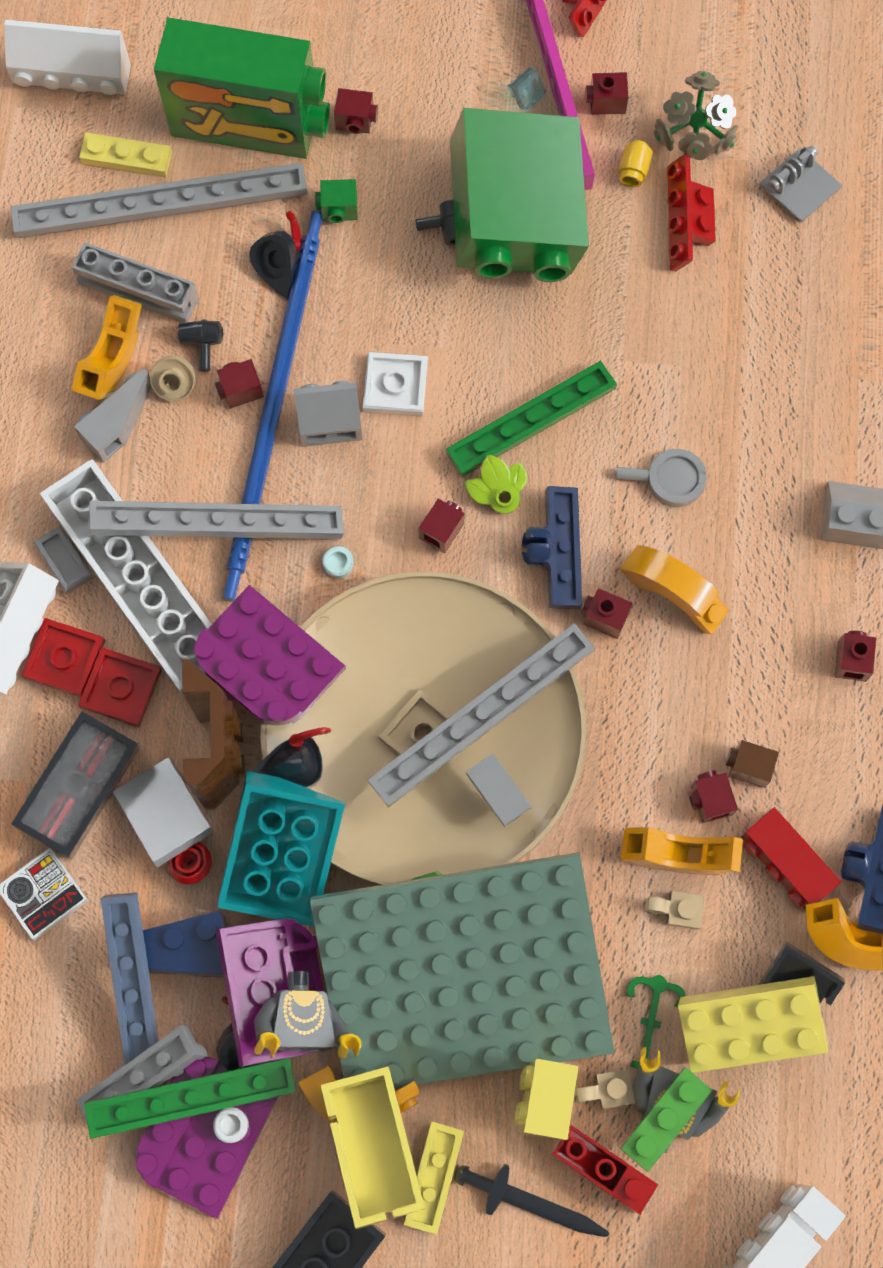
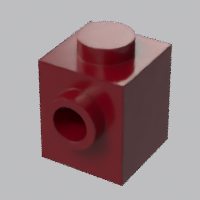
M627 72L592 73L591 85H586L585 101L586 103H591V115L626 114L629 99Z
M338 88L334 110L335 129L348 131L353 134H370L371 123H376L378 117V105H375L373 102V92Z
M252 359L240 363L231 362L223 366L222 369L217 370L220 381L216 382L215 386L220 400L226 399L230 409L264 398L262 386Z
M438 498L418 528L419 539L445 554L464 525L465 513L462 512V508L452 501L444 502Z
M598 588L595 596L588 595L581 611V613L586 614L583 625L618 639L633 603Z
M856 630L844 633L837 645L835 678L866 682L874 673L876 637L867 636L866 632Z
M716 770L699 774L697 776L698 780L694 781L691 786L692 791H689L688 795L693 810L698 809L702 824L734 815L738 807L727 773L717 775Z

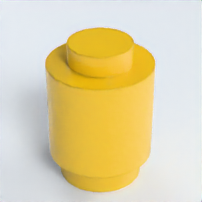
M634 140L624 146L618 169L619 181L629 187H639L642 185V181L646 180L653 154L652 149L648 147L646 142Z

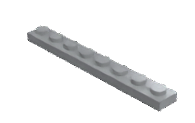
M89 501V535L342 539L344 534L342 506Z
M575 623L369 778V784L389 808L594 651L595 647Z

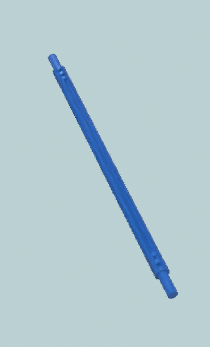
M317 210L311 212L307 234L302 238L293 284L290 290L241 504H260L320 244L318 235L322 222V212ZM233 537L226 570L229 572L222 598L225 601L233 602L236 598L240 576L245 573L252 538Z

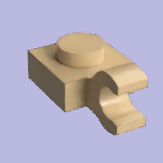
M676 891L669 893V900L649 896V899L646 898L644 912L667 915L666 925L699 930L702 923L704 896Z
M629 1069L595 1075V1086L575 1089L576 1103L599 1099L601 1109L635 1104Z

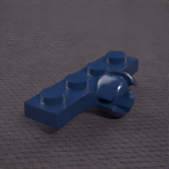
M548 486L545 489L546 527H529L522 538V548H527V551L522 552V557L527 564L546 567L548 572L549 608L580 609L583 603L578 488Z
M883 805L875 841L868 845L854 841L849 842L845 849L841 867V877L844 880L859 883L864 888L857 928L883 934Z

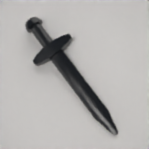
M503 1164L494 1180L470 1171L469 1166H460L457 1169L455 1181L459 1185L467 1184L488 1193L486 1214L492 1215L500 1202L504 1201L580 1233L602 1237L609 1235L605 1228L587 1216L507 1184L510 1169L507 1164Z

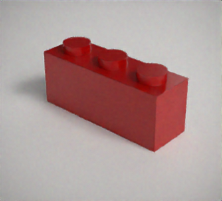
M775 807L741 836L744 841L742 844L744 849L753 858L756 859L758 857L766 865L764 869L766 874L775 883L781 882L789 891L787 897L799 909L803 907L806 911V905L820 902L842 883Z

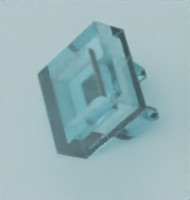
M531 67L522 74H519L512 84L507 85L511 96L516 99L519 108L526 111L546 94L537 69Z

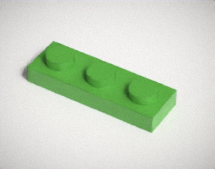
M684 1067L620 1149L646 1172H649L708 1097L712 1089Z

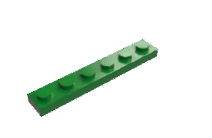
M600 360L446 448V454L460 476L464 477L481 467L487 455L498 457L612 392L616 389L617 383Z
M290 1058L84 1102L89 1137L93 1139L295 1093L296 1089Z

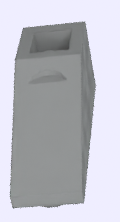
M144 368L138 373L129 375L124 381V385L115 392L108 393L102 399L99 406L92 412L83 414L74 426L80 439L103 463L127 443L147 398L151 384L149 374Z

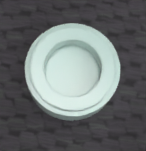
M332 547L323 555L324 571L331 578L342 579L352 572L354 567L353 556L345 547Z

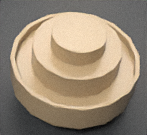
M169 355L160 358L154 364L150 373V384L153 391L160 398L167 401H179L185 399L191 393L195 385V372L192 365L186 359Z

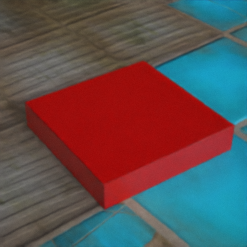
M45 618L21 676L24 679L81 697L100 649L104 646L106 640L103 636Z
M101 647L78 706L81 709L140 728L162 668L161 666Z

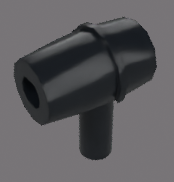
M447 200L440 204V215L415 220L417 231L441 227L445 244L455 245L453 200Z
M201 319V321L179 324L178 339L180 344L198 346V371H210L211 345L221 344L224 333L220 321Z

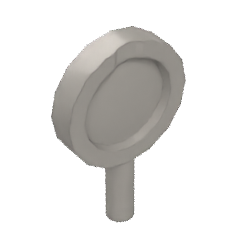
M670 449L659 454L651 463L650 469L617 467L616 479L648 482L653 496L661 503L672 507H683L695 502L703 493L707 480L706 468L700 458L692 452L683 449Z

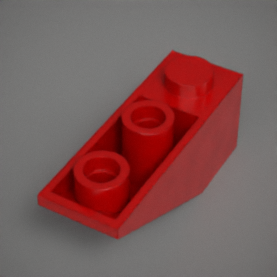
M571 1124L569 1126L568 1140H560L552 1153L553 1156L639 1215H641L659 1185Z

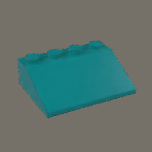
M247 771L219 889L217 908L277 920L295 919V922L315 927L310 898L323 895L345 802L279 777Z

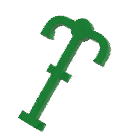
M656 975L651 979L636 977L629 982L626 996L636 997L634 988L637 984L648 985L653 991L648 1019L641 1017L640 1024L646 1025L642 1047H646V1059H648L653 1029L654 1027L660 1029L661 1022L655 1020L660 993L665 990L676 992L679 999L674 1006L677 1008L680 997L686 996L684 990L679 985L668 983L665 977L661 975ZM632 1060L630 1067L638 1069L640 1062Z

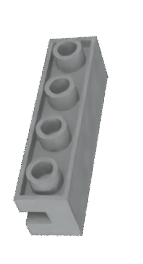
M85 242L72 266L73 272L78 274L76 278L78 284L109 296L116 295L142 304L141 308L182 323L189 321L199 300L193 282Z

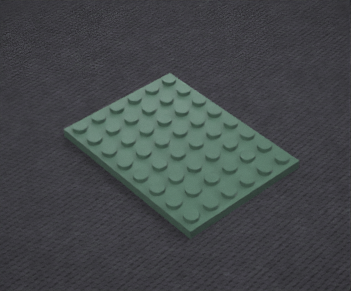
M580 852L310 898L329 1001L333 1003L350 1034L357 1035L362 1042L358 1056H355L354 1052L348 1048L346 1058H340L344 1079L389 1066L395 1089L402 1088L415 1081L416 1085L521 1069L527 1065L530 1066L534 1059L565 1062L615 1054Z

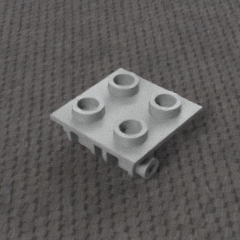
M813 146L799 148L759 184L801 223L842 187L833 176L815 161V156L818 153Z

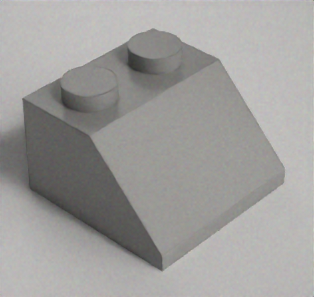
M828 481L821 540L883 549V489Z

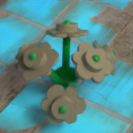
M698 71L685 79L687 85H691L693 89L698 90L696 106L693 104L694 97L692 93L688 91L682 94L679 92L672 93L671 99L664 103L663 110L668 114L667 119L670 123L677 122L679 124L669 128L659 118L656 120L654 136L660 146L665 145L669 151H672L674 149V139L671 134L690 125L693 128V132H689L686 138L679 141L678 148L684 152L683 154H687L690 158L693 157L695 160L700 161L704 160L707 157V152L713 149L712 143L709 142V135L705 132L699 133L700 128L705 127L720 139L715 148V154L718 155L724 150L728 152L735 146L737 141L735 135L738 126L734 125L725 135L715 128L717 126H720L722 129L729 128L732 124V118L736 115V109L732 107L733 99L731 96L724 95L721 97L714 95L711 99L712 103H709L704 110L702 108L704 91H714L715 87L719 86L720 81L716 80L715 76L709 72Z

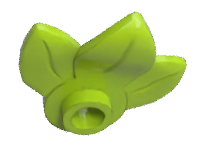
M487 455L482 464V478L467 480L465 482L466 489L472 499L478 504L491 505L500 514L512 513L519 506V492L527 482L526 470L522 463H516L508 468L500 458ZM502 493L510 495L511 500L508 503H502L499 500V496Z

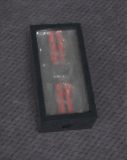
M81 711L11 824L18 830L72 860L139 751L138 743Z

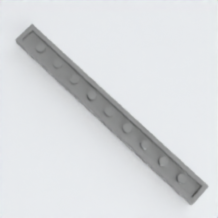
M303 163L14 205L11 206L14 234L16 238L308 195Z

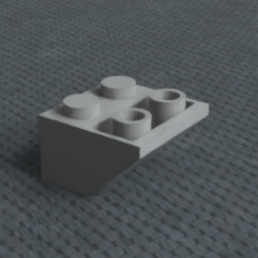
M341 380L332 383V385L318 386L316 384H306L301 388L294 389L302 447L363 440L356 382L349 383L348 381Z

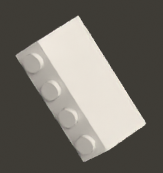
M5 19L6 69L13 84L23 87L30 85L42 86L53 90L62 88L72 89L77 92L93 91L102 92L106 95H126L131 63L121 31Z
M0 562V694H7L8 690L14 685L16 672L21 661L29 653V644L34 633L42 625V616L47 605L54 599L56 594L55 588L59 582L56 578L29 563Z

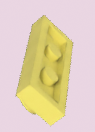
M86 132L79 159L81 164L166 177L172 149L168 145Z
M431 1122L417 1174L425 1210L406 1215L405 1226L437 1235L464 1134L463 1130Z

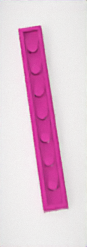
M526 0L559 116L578 117L544 0ZM580 125L585 190L593 188L595 173Z

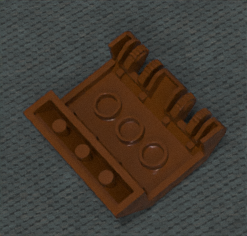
M182 659V693L199 722H210L211 758L183 759V777L203 807L207 810H214L238 786L239 774L245 773L244 754L241 755V749L239 748V742H244L243 723H240V716H237L236 708H233L232 700L228 701L224 691L189 659Z

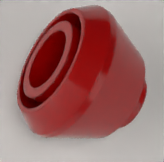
M200 842L167 861L168 871L172 878L179 883L188 885L203 880L212 866L211 853Z

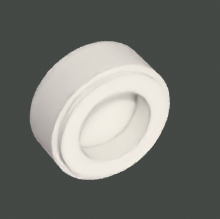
M233 1107L221 1110L213 1122L215 1135L226 1143L240 1141L244 1138L249 1128L246 1114L242 1110Z

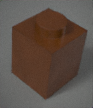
M741 740L737 747H731L726 760V766L730 767L728 777L766 788L771 782L779 752Z

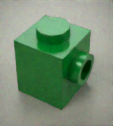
M356 179L320 180L321 192H315L316 210H321L322 220L332 223L358 220Z

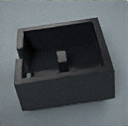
M786 941L758 985L814 976L820 1004L826 998V1003L831 1006L843 988L845 980L842 976Z

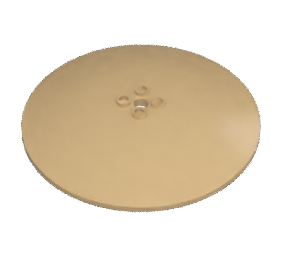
M408 572L384 576L355 586L330 600L301 625L300 628L346 666V669L296 723L281 726H267L261 723L262 755L264 759L277 746L289 740L293 734L321 727L331 728V732L328 734L311 737L319 746L323 757V772L320 781L310 789L345 802L331 860L333 865L365 881L385 885L409 881L415 877L435 871L444 875L516 863L533 850L551 831L572 797L580 776L585 754L586 714L582 692L573 667L389 808L368 782L369 778L419 741L414 736L418 727L427 726L433 731L555 638L546 625L527 607L495 587L471 578L439 572ZM491 754L495 755L532 806L530 810L506 827L502 825L466 775L468 770Z

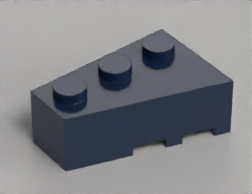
M216 911L143 930L149 973L224 978L216 931L221 928H227L225 915L221 911Z

